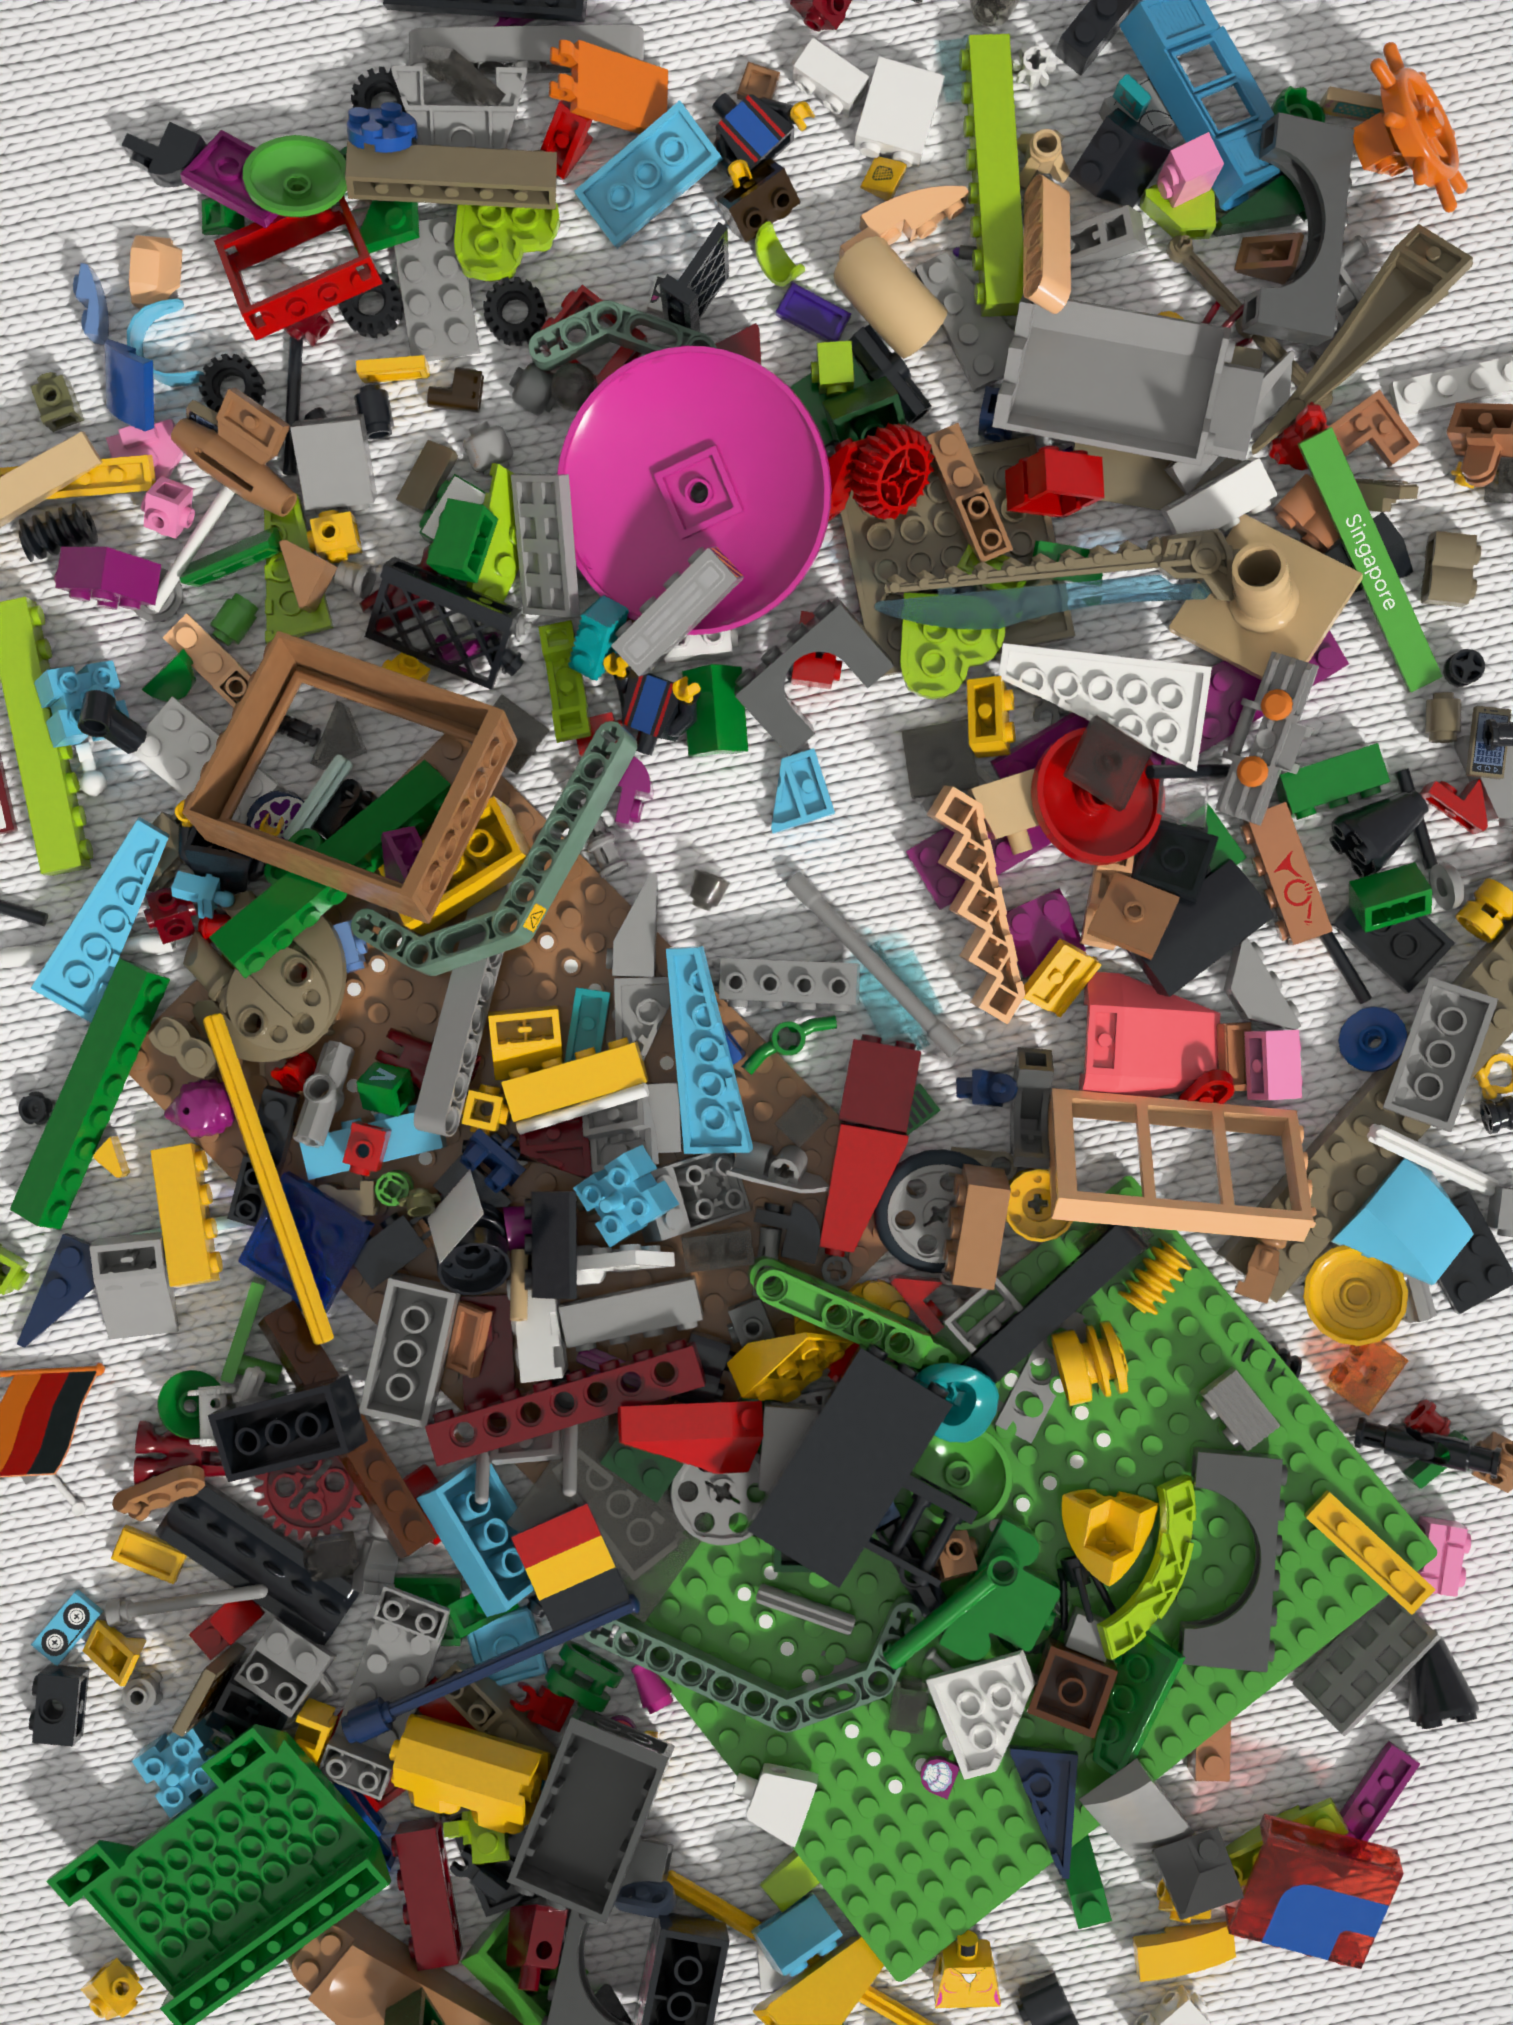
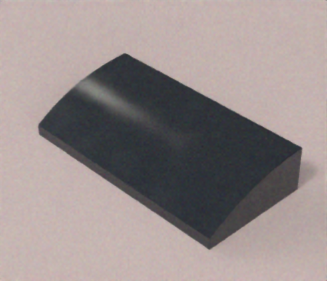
M1227 859L1206 875L1196 903L1179 898L1178 905L1152 960L1133 952L1132 954L1157 994L1171 997L1272 919L1274 914L1247 876L1231 859Z

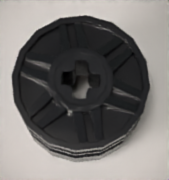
M483 1202L480 1203L484 1214L441 1263H439L436 1254L437 1274L441 1284L450 1291L462 1295H480L491 1292L501 1286L510 1275L511 1258L507 1244L508 1239L504 1216L494 1206Z

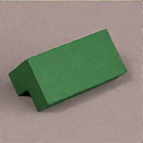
M709 664L682 671V678L685 676L688 678V685L696 682L701 688V694L697 701V721L686 731L688 756L705 757L715 754L748 752L745 707L734 695V687L737 685L735 680L742 674V666Z

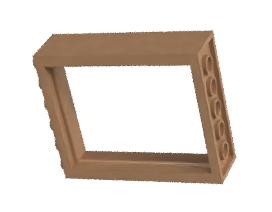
M277 631L273 640L266 645L263 659L257 671L251 674L248 688L243 698L234 706L232 719L226 730L219 735L216 749L211 759L203 765L200 780L194 791L187 796L182 813L206 841L429 924L518 740L502 709ZM302 683L472 743L404 884L231 820Z

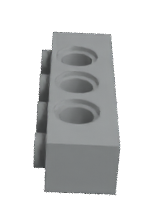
M1075 1311L1055 1330L1060 1327L1065 1330L1073 1329L1080 1343H1084L1086 1340V1324L1083 1322L1085 1316ZM1047 1337L1034 1348L1029 1359L1026 1360L1021 1372H1019L1020 1377L1013 1390L1010 1391L1005 1403L998 1400L997 1411H999V1414L994 1422L995 1425L1007 1430L1012 1421H1014L1017 1427L1015 1435L1030 1443L1035 1438L1056 1397L1051 1392L1049 1384L1053 1377L1059 1375L1054 1351L1047 1344ZM1037 1358L1048 1359L1051 1374L1046 1380H1036L1032 1376L1030 1364L1033 1360ZM1022 1391H1029L1039 1398L1043 1403L1041 1415L1035 1418L1027 1416L1024 1411L1017 1408L1015 1403L1016 1396Z

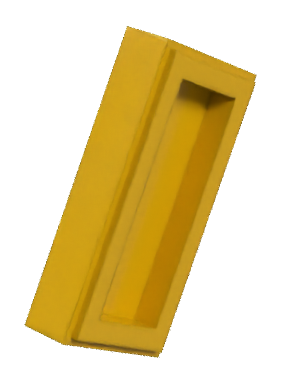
M424 355L356 361L357 374L364 383L426 379L430 377V367Z
M125 1525L111 1559L174 1585L177 1582L187 1556L163 1539Z

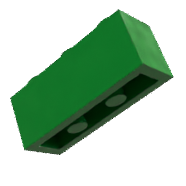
M1376 743L1299 768L1297 774L1289 772L1280 774L1275 790L1280 804L1286 802L1290 814H1295L1296 819L1299 820L1317 814L1315 807L1326 803L1329 809L1348 804V796L1360 793L1361 799L1381 793L1380 786L1389 783L1390 779L1379 745Z

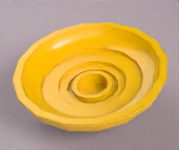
M1343 1245L1331 1248L1314 1262L1305 1279L1303 1298L1308 1316L1321 1333L1338 1343L1362 1346L1379 1342L1396 1330L1406 1313L1408 1289L1402 1272L1393 1269L1391 1265L1373 1257L1367 1258L1361 1255V1252Z

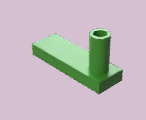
M254 1276L220 1378L221 1381L234 1384L237 1374L243 1376L248 1367L254 1368V1366L261 1367L260 1370L265 1372L264 1382L273 1385L278 1383L283 1365L243 1354L267 1283L265 1279Z

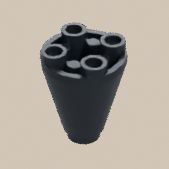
M1411 790L1408 793L1401 792L1341 814L1331 823L1334 835L1329 838L1330 844L1338 854H1346L1351 861L1354 872L1360 878L1376 874L1424 819V815L1429 811L1428 805L1421 794Z
M1442 1636L1408 1671L1410 1722H1416V1726H1421L1422 1729L1443 1726L1441 1719L1447 1718L1456 1720V1722L1472 1721L1477 1719L1476 1711L1479 1710L1478 1702Z

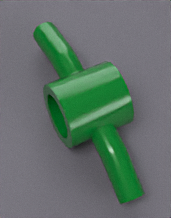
M836 1016L812 1018L799 1025L789 1021L777 1024L769 1034V1041L759 1046L741 1067L752 1075L765 1059L774 1053L783 1056L797 1054L803 1049L807 1035L817 1031L837 1029ZM784 1027H787L790 1032L796 1033L797 1036L796 1045H791L787 1050L781 1048L778 1044L780 1039L778 1033Z

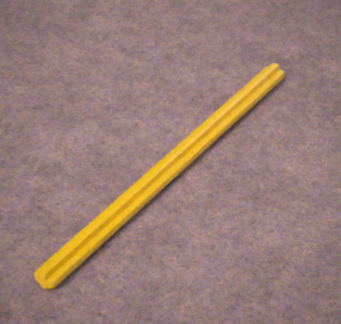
M221 1013L209 1015L203 1019V1024L313 1343L320 1345L329 1342L334 1338L224 1017Z
M670 1870L668 1872L667 1881L673 1886L677 1896L756 1941L751 1930L762 1922L675 1871ZM817 1954L807 1960V1968L822 1957ZM869 1986L859 2000L860 2003L898 2025H937L872 1986Z

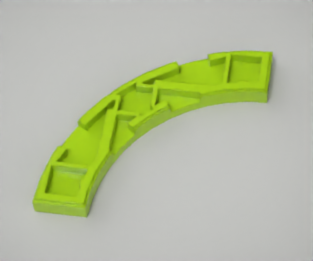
M1183 1474L1157 1486L1160 1506V1528L1151 1565L1131 1598L1110 1617L1096 1624L1104 1655L1110 1660L1126 1653L1147 1636L1145 1632L1151 1628L1158 1618H1163L1175 1600L1184 1581L1193 1551L1194 1543L1191 1542L1193 1521H1196L1195 1492L1192 1477Z

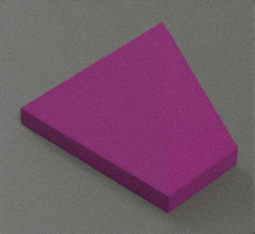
M415 826L382 833L381 841L386 878L404 884L423 845Z

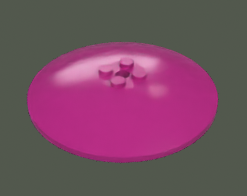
M706 346L672 347L651 352L620 367L608 376L580 407L568 430L559 458L557 474H569L576 565L587 582L600 596L605 595L627 607L629 610L628 618L634 621L642 615L639 609L652 596L658 599L666 591L663 585L674 573L678 571L682 574L690 566L688 559L699 548L704 547L706 550L708 547L717 546L745 578L687 635L714 634L749 624L777 607L796 589L813 565L827 530L832 491L830 467L822 437L811 414L793 390L777 375L761 364L727 350ZM698 482L705 484L708 489V496L702 503L696 502L691 495L692 487Z

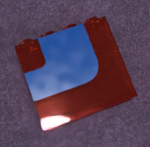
M1264 1814L1259 1824L1263 1844L1243 1890L1245 1898L1239 1900L1236 1908L1227 1905L1225 1907L1228 1934L1269 1944L1276 1948L1295 1951L1306 1956L1336 1962L1340 1965L1362 1969L1404 1874L1398 1850Z

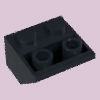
M236 1664L205 1725L223 1733L220 1730L222 1726L228 1725L239 1735L254 1724L281 1731L288 1716L234 1680V1677L241 1668V1666Z

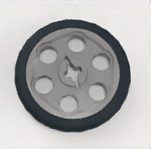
M940 1149L926 1150L911 1155L897 1164L874 1210V1221L880 1240L889 1253L902 1264L918 1271L943 1273L941 1271L945 1267L946 1261L943 1260L945 1239L951 1240L948 1216L950 1207H956V1195L953 1194V1188L947 1189L940 1184V1179L945 1173L949 1172L962 1174L963 1164L983 1166L976 1159L961 1152ZM913 1179H919L926 1184V1189L920 1195H911L906 1190L907 1184ZM936 1205L940 1209L945 1206L946 1216L943 1218L939 1215L932 1217V1207ZM903 1210L912 1212L915 1216L914 1222L909 1226H900L895 1221V1217L899 1212ZM924 1235H932L937 1239V1245L932 1250L925 1251L918 1246V1241Z

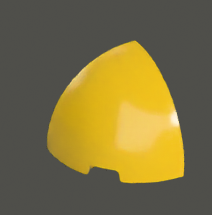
M1096 1489L1077 1490L1063 1494V1525L1075 1555L1095 1578L1110 1587L1130 1569L1141 1553L1155 1522L1159 1503L1120 1491L1116 1497L1103 1496L1097 1493Z

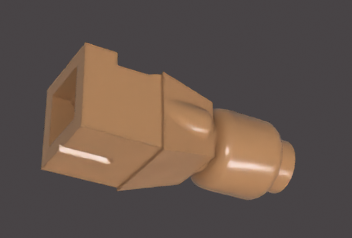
M1255 1237L1258 1244H1256L1247 1261L1243 1282L1237 1281L1233 1292L1267 1304L1278 1276L1280 1255L1278 1250L1284 1249L1288 1240Z

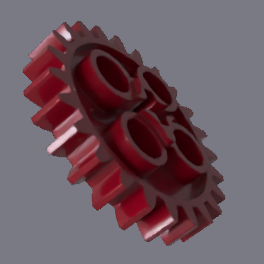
M338 1456L318 1460V1464L314 1468H307L302 1464L255 1476L263 1480V1484L255 1487L254 1492L264 1493V1498L257 1502V1506L268 1505L269 1507L263 1518H269L274 1515L277 1518L272 1527L274 1529L282 1523L286 1525L284 1536H288L293 1529L298 1530V1540L303 1539L306 1531H310L313 1541L317 1540L319 1530H323L327 1537L331 1536L332 1525L340 1531L343 1530L344 1523L342 1518L344 1517L352 1521L355 1516L350 1508H361L363 1505L356 1499V1495L361 1494ZM327 1459H331V1466L316 1482L319 1490L312 1488L295 1508H291L290 1503L307 1483L303 1479L304 1476L310 1479ZM338 1472L342 1474L345 1480L342 1489L333 1490L328 1486L326 1480L329 1473ZM289 1477L295 1482L296 1487L293 1494L284 1495L279 1491L278 1481L280 1478ZM315 1499L320 1502L322 1512L319 1516L311 1517L307 1515L304 1510L306 1500Z

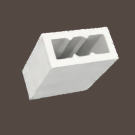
M879 56L855 135L854 149L859 150L861 154L870 158L881 156L907 164V168L911 166L919 168L945 75Z

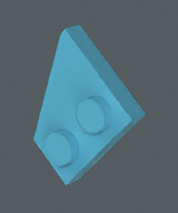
M809 749L782 758L771 825L772 834L834 815L835 811L815 749Z

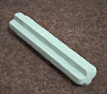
M340 754L334 757L284 831L283 837L287 841L301 829H312L353 768V763Z

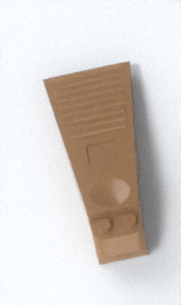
M356 1909L286 1959L295 1979L311 1993L308 2000L336 2025H384L386 2008L423 1987L446 2025H522L511 2013L443 1968L418 1971L416 1958H410L408 1945L367 1919Z

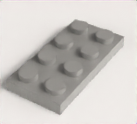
M456 215L419 221V238L394 246L411 356L424 355L427 362L480 354L469 278L462 273L455 254L454 234Z
M569 474L511 475L523 614L568 618L580 616Z
M1387 1595L1347 1627L1292 1684L1343 1736H1346L1441 1637L1415 1612L1411 1615L1391 1595Z

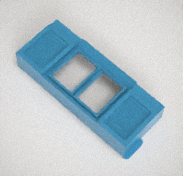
M1144 0L1139 2L1119 26L1185 142L1187 143L1208 132L1210 133L1224 162L1212 189L1219 199V206L1222 210L1229 211L1249 199V193L1269 185L1284 174L1274 165L1259 160L1262 125L1275 114L1224 25L1220 27L1205 0ZM1210 44L1227 75L1194 88L1177 56ZM1234 86L1251 117L1218 130L1201 99Z

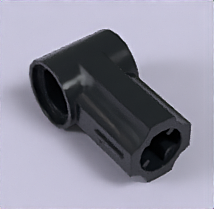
M100 690L86 692L77 725L79 730L88 736L104 737L127 754L136 752L140 745L145 742L147 731L115 708L116 700L112 695Z

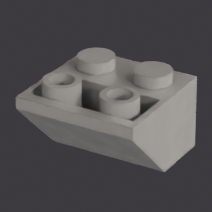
M274 1618L234 1677V1680L292 1718L317 1686L337 1655L323 1645L315 1643L280 1618Z

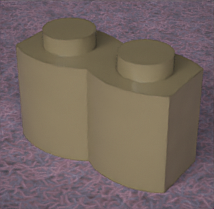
M1435 531L1428 536L1425 551V570L1421 588V603L1463 607L1469 604L1470 599H1474L1477 591V580L1473 579V567L1478 565L1481 557V546L1477 545V535Z
M162 1017L148 1035L152 1044L159 1051L176 1057L180 1066L189 1074L199 1078L214 1077L219 1071L209 1039L201 1037L198 1030L187 1020L180 1017Z

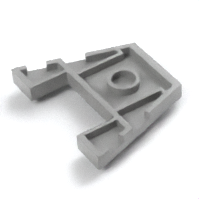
M391 65V71L405 111L417 121V145L471 146L486 149H502L507 147L527 78V67H496V106L425 105L424 67Z

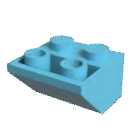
M810 1892L784 1912L778 1911L751 1930L770 1966L781 1975L786 1976L789 1974L791 1977L806 1969L808 1966L807 1960L817 1953L819 1956H823L832 1951L837 1946L836 1940L843 1936L822 1904Z

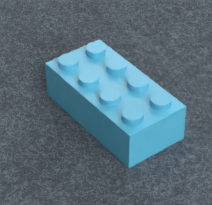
M476 1459L465 1463L416 1499L485 1615L489 1617L508 1611L534 1591L511 1539L512 1535L529 1528L492 1464H490L488 1502L485 1504L475 1502Z

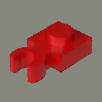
M519 1682L517 1686L526 1692V1697L519 1702L510 1699L509 1703L520 1712L529 1711L527 1715L529 1720L560 1733L575 1700L567 1695L560 1697L544 1685H541L538 1693H536L535 1689L528 1683Z

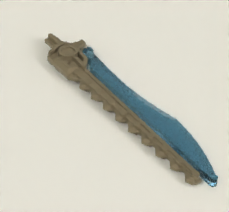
M1210 529L1162 536L1161 538L1156 536L1147 541L1148 544L1144 550L1127 540L1118 546L1119 549L1116 554L1097 545L1089 550L1088 558L1068 549L1060 554L1059 562H1055L1039 553L1031 558L1030 566H1026L1011 557L1002 562L1001 570H997L982 561L973 567L974 570L970 575L955 566H951L944 571L945 574L942 579L926 570L916 574L913 583L894 574L886 579L885 593L894 594L937 589L938 596L878 601L874 604L873 608L877 612L924 625L976 630L1000 629L1040 616L1093 605L1145 601L1204 600L1209 594L1216 600L1232 601L1234 599L1232 593V563L1235 555L1241 549L1233 550L1219 529ZM1152 568L1158 570L1168 579H1197L1200 584H1172L1159 574L953 594L952 592L953 587Z

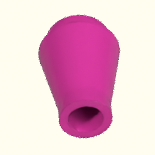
M639 1665L631 1668L642 1708L646 1707L649 1714L664 1708L674 1701L670 1694L672 1690L660 1675Z

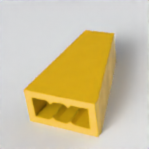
M861 1935L850 1937L759 2003L752 2012L765 2025H842L884 1965Z

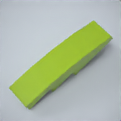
M793 1850L760 1883V1887L779 1910L784 1912L820 1882L795 1850Z

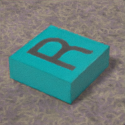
M1128 74L1118 82L1113 94V98L1136 120L1146 112L1151 101V95Z

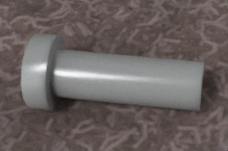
M930 1648L925 1654V1658L928 1661L932 1660L944 1672L954 1669L936 1653V1648Z

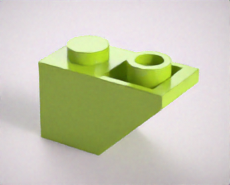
M1157 184L1149 187V189H1145L1142 195L1140 209L1172 238L1179 235L1190 236L1188 239L1191 238L1192 240L1209 239L1216 228L1215 192L1212 187L1210 191L1172 208L1168 199L1165 200L1161 196Z

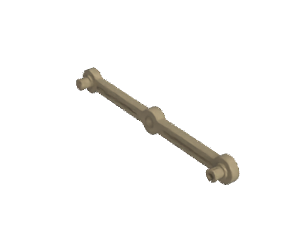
M1179 235L1173 237L1166 248L1168 257L1173 262L1182 263L1231 316L1242 303L1193 252L1192 239H1188L1190 236ZM1243 315L1236 321L1235 327L1238 334L1247 339L1252 338L1274 363L1286 353V350L1274 338L1241 332ZM1293 360L1291 381L1298 387L1307 376V373ZM1333 391L1317 403L1321 405L1323 411L1332 404Z

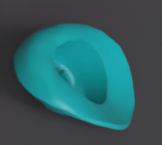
M953 1363L933 1364L921 1370L917 1376L919 1380L927 1385L934 1381L950 1392L947 1397L951 1399L953 1406L936 1431V1437L948 1442L966 1443L978 1438L987 1430L997 1413L999 1400L998 1389L990 1377L975 1368Z

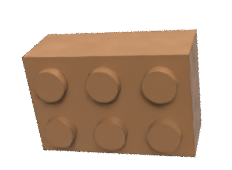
M963 1164L962 1174L955 1175L953 1194L956 1195V1207H950L948 1216L951 1240L945 1239L943 1247V1260H946L945 1272H950L952 1285L994 1290L1011 1193L1004 1169Z

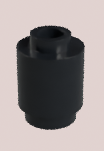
M379 385L361 387L359 389L360 393L354 396L357 414H364L368 439H382L392 435L391 427L394 426L388 391L380 389Z

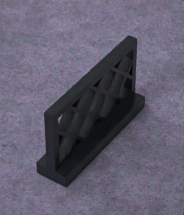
M717 223L678 281L667 274L659 285L664 320L700 332L699 319L729 277L728 228L722 223Z
M393 557L386 562L382 568L380 575L382 581L364 637L491 690L495 685L514 626L518 623L522 610L397 557ZM390 584L402 589L408 602L393 607L387 595ZM412 594H415L419 597L414 599ZM425 599L434 602L440 614L426 621L417 605L418 602ZM383 606H385L387 611L382 612ZM410 606L419 624L404 629L396 612ZM456 613L465 615L471 629L457 634L449 616ZM388 615L398 632L391 636L376 631L379 619ZM443 620L450 637L436 643L428 625ZM489 626L503 631L500 643L491 647L488 646L481 632L482 629ZM421 628L430 646L423 649L414 647L407 634ZM474 633L482 651L468 656L460 638ZM453 642L461 659L453 663L445 660L439 647ZM497 650L494 658L491 652ZM485 655L491 667L489 676L485 677L476 673L471 660Z

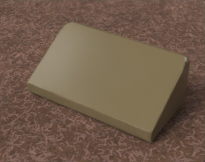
M427 440L396 500L424 515L428 509H431L437 498L439 488L447 479L457 461L458 455L456 451Z

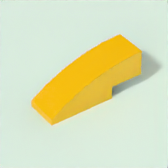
M1232 1921L1164 1927V1933L1132 1936L1135 1968L1140 1982L1187 1975L1236 1958Z

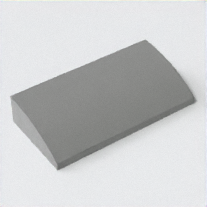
M1429 977L1383 1109L1451 1132L1499 999Z
M1137 1758L1079 1799L1083 1806L1129 1857L1153 1854V1849L1195 1834L1181 1811Z

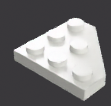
M1023 1650L930 1675L926 1680L964 1780L995 1772L1003 1759L1036 1684Z

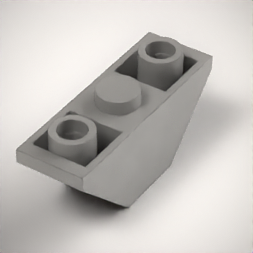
M1248 938L1244 939L1233 948L1223 990L1241 1019L1287 1030H1297L1301 1027L1297 1019L1300 1017L1297 1007L1290 999L1285 1000L1279 990L1283 987L1282 983L1274 971L1268 972L1262 962L1265 956L1255 941L1250 942Z

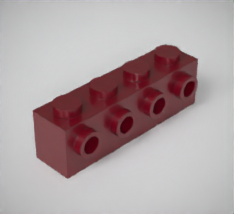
M441 1816L400 1822L395 1835L391 1837V1848L393 1856L399 1858L400 1869L397 1870V1884L399 1891H404L406 1903L403 1904V1919L405 1925H410L412 1937H409L408 1941L410 1958H416L418 1971L457 1965L463 1952Z

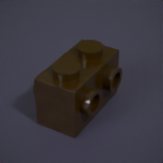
M771 158L751 171L753 177L751 180L744 176L739 180L740 187L735 188L732 185L715 198L732 233L745 243L756 238L758 229L764 223L770 221L773 224L775 221L787 217L792 212V209L801 203L785 168Z

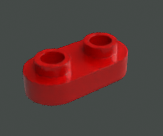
M1210 1070L1201 1075L1179 1096L1178 1100L1224 1104L1234 1094L1233 1077L1224 1070Z

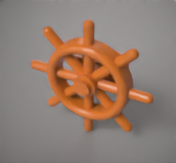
M1388 42L1383 47V53L1388 66L1381 58H1375L1370 64L1371 71L1381 84V100L1384 113H1378L1352 128L1354 129L1353 143L1355 144L1363 170L1386 174L1391 177L1411 168L1414 183L1419 186L1425 184L1428 187L1435 188L1444 211L1448 213L1453 212L1457 208V201L1452 188L1458 194L1466 192L1468 188L1466 180L1458 170L1459 153L1455 131L1452 129L1438 97L1428 84L1426 74L1405 67L1397 45L1394 42Z

